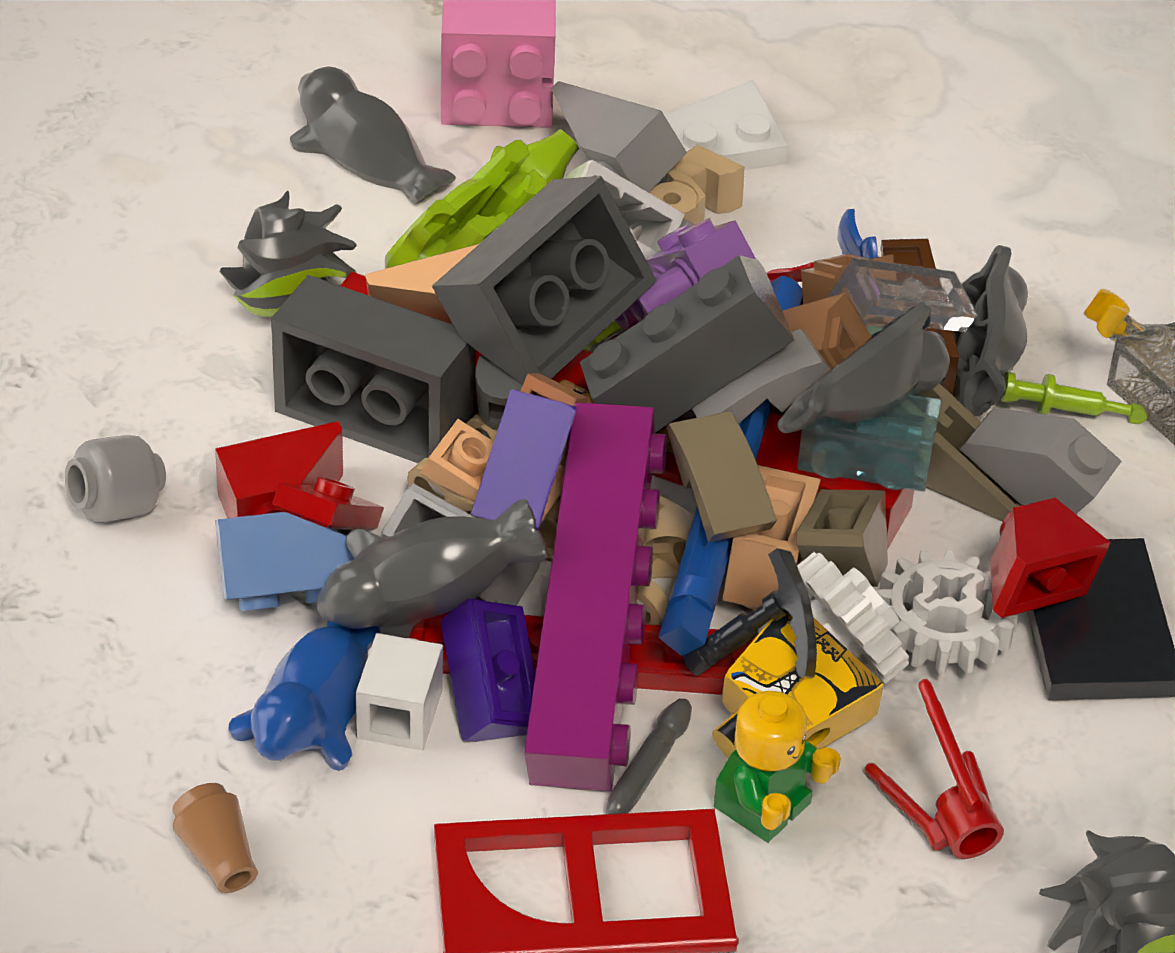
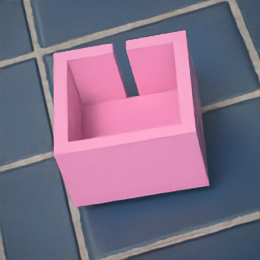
M443 0L441 124L552 128L553 92L551 88L554 86L556 0Z

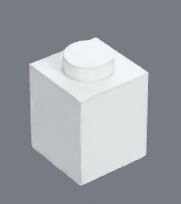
M376 633L356 690L357 739L424 750L442 694V644Z

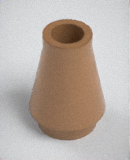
M219 783L202 784L181 795L172 808L175 816L172 826L173 831L213 878L218 890L222 893H233L251 884L257 877L258 870L251 857L237 796L226 792L224 786Z

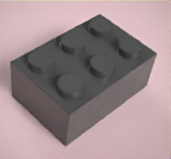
M307 275L271 317L275 412L313 426L339 421L343 437L415 463H419L424 458H429L457 419L467 423L474 417L475 349L461 339L452 324Z

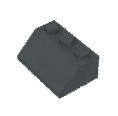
M602 176L553 179L436 281L432 288L461 339L523 385L528 373H540L550 379L553 378L645 293L657 279Z
M738 255L722 267L706 273L697 284L667 304L654 308L645 319L615 339L608 340L599 345L580 364L591 398L596 404L654 407L655 431L657 432L793 342L794 338L764 267L756 259Z

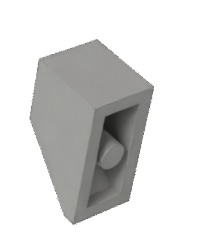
M995 407L986 415L960 448L967 457L1021 505L1056 497L1075 514L1080 512L1097 496L1122 462L1074 418Z

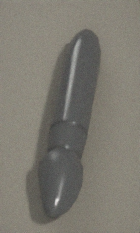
M679 698L660 713L656 721V727L647 736L613 788L607 803V814L629 813L638 803L671 751L675 740L682 736L689 726L692 706L689 700Z

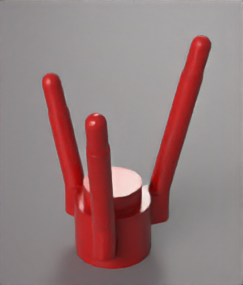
M923 679L919 682L918 688L957 785L947 789L938 797L935 804L938 811L933 820L875 763L866 764L865 773L924 832L934 851H939L949 845L952 853L957 858H975L993 849L1001 841L1004 835V828L993 810L974 753L972 751H965L961 754L932 683L928 679Z

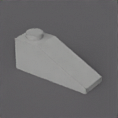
M560 81L551 88L579 146L588 160L596 161L648 193L687 154L661 110Z

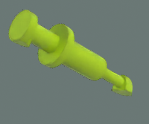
M1006 372L1004 376L1006 390L1003 392L1001 401L1010 403L1011 401L1023 399L1038 402L1037 410L1039 414L1048 415L1050 409L1055 408L1098 416L1104 411L1129 415L1128 423L1141 424L1147 419L1146 410L1140 404L1131 403L1130 405L1108 401L1102 392L1056 384L1055 375L1045 374L1042 384L1016 380V374L1012 372Z

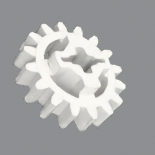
M947 549L943 560H934L927 550L920 551L918 564L914 565L909 560L901 557L897 560L895 573L884 571L881 575L880 588L876 592L892 607L900 620L890 631L901 641V647L904 651L908 650L913 653L911 666L917 668L927 659L935 661L938 674H945L949 663H958L965 673H972L976 658L991 666L996 663L998 649L1005 651L1010 649L1013 632H1016L1019 614L1001 618L992 610L990 570L982 572L978 569L980 557L974 555L966 563L956 561L954 550ZM905 602L910 604V610L908 612L904 606ZM983 610L987 615V620L982 618Z
M815 552L797 566L809 595L813 617L879 680L886 684L909 664V655L902 649L901 641L890 631L900 622L898 616L860 571L853 567L843 576L832 561L828 562L821 553L816 554Z

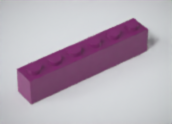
M575 402L577 409L570 433L524 754L530 785L612 791L615 766L627 767L629 760L631 728L628 724H621L623 704L635 705L637 697L638 664L629 663L631 645H642L644 640L646 608L645 604H636L638 586L649 587L651 583L652 546H644L646 529H657L660 490L651 489L653 473L664 474L667 435L656 434L654 407Z

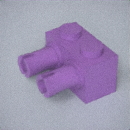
M708 218L691 227L689 224L682 226L659 239L657 243L661 251L646 259L657 281L616 318L615 322L623 330L629 329L645 319L654 308L667 304L697 284L706 273L722 267L738 255L756 259L736 220L714 226L711 219Z

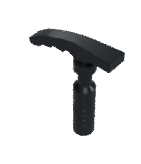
M776 548L768 554L777 576L778 591L774 590L762 599L763 605L750 614H739L706 638L705 645L683 656L685 665L694 675L700 676L758 635V629L771 619L779 621L790 613L793 619L789 624L797 637L794 641L798 660L795 662L797 673L803 678H814L817 661L814 618L809 595L791 551Z

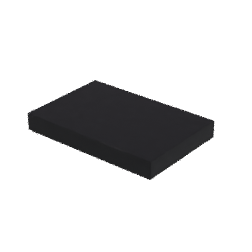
M1144 538L1107 539L1111 543L1087 595L1027 611L1048 700L1175 697V648Z

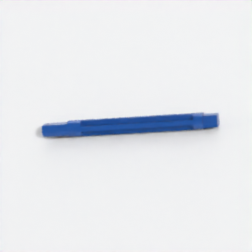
M780 276L770 282L782 310L800 306L803 292L796 281L789 277ZM768 399L762 402L739 423L755 460L772 405ZM698 506L658 636L659 639L681 656L705 645L733 538L708 543Z

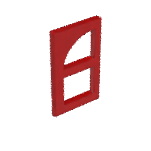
M715 808L434 824L443 953H725L737 951L739 938L735 931ZM676 840L689 841L700 916L603 921L593 845ZM562 847L572 923H557L536 919L522 914L501 902L480 881L469 861L467 852Z

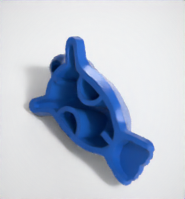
M327 621V627L317 628L307 633L279 662L266 690L257 699L254 708L231 719L228 730L233 739L246 741L254 738L257 751L262 757L271 761H281L299 751L320 750L324 759L333 770L340 771L345 769L352 756V750L345 731L347 724L356 712V690L368 658V650L372 647L376 633L380 634V628L349 629L337 623Z

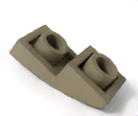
M731 411L668 424L666 429L684 489H693L708 543L769 530L774 526L777 519L764 480L751 448Z

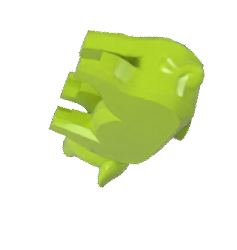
M561 129L544 139L527 145L520 139L514 140L505 147L496 146L490 161L471 179L464 181L453 189L442 200H436L405 231L385 255V269L480 244L553 179H563L569 163L579 150V146Z

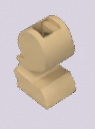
M696 145L694 148L686 151L687 154L666 174V182L657 184L649 192L684 213L683 219L697 224L704 220L705 207L715 213L732 212L742 207L745 166Z

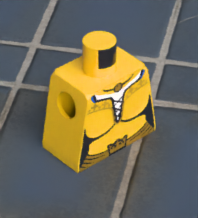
M789 613L779 621L771 619L728 670L724 678L722 702L732 715L713 730L712 736L719 749L729 758L732 752L736 750L734 741L737 713L745 699L756 693L777 691L792 696L803 706L807 715L805 740L818 749L823 748L870 721L878 714L884 683L815 618L814 625L817 645L814 678L800 677L795 665L798 656L794 641L797 637L789 624L793 619Z

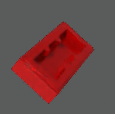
M318 476L315 485L279 483L272 505L276 506V510L332 529L373 530V528H378L384 510L383 506L353 496L354 487Z

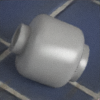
M120 435L85 441L79 446L74 458L68 461L65 468V488L71 504L76 509H80L92 521L110 522L141 517L154 508L159 497V491L163 490L166 483V469L162 458L157 453H153L149 444L139 436Z

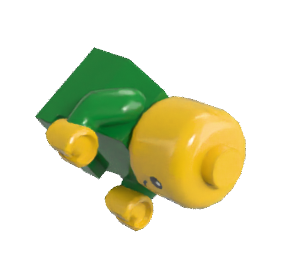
M777 691L756 693L745 699L738 709L734 741L736 750L732 752L716 779L713 807L769 843L787 826L788 819L793 821L811 804L812 790L806 787V774L810 773L812 779L819 784L827 782L839 770L840 754L828 747L818 749L805 740L807 715L803 706L792 696Z

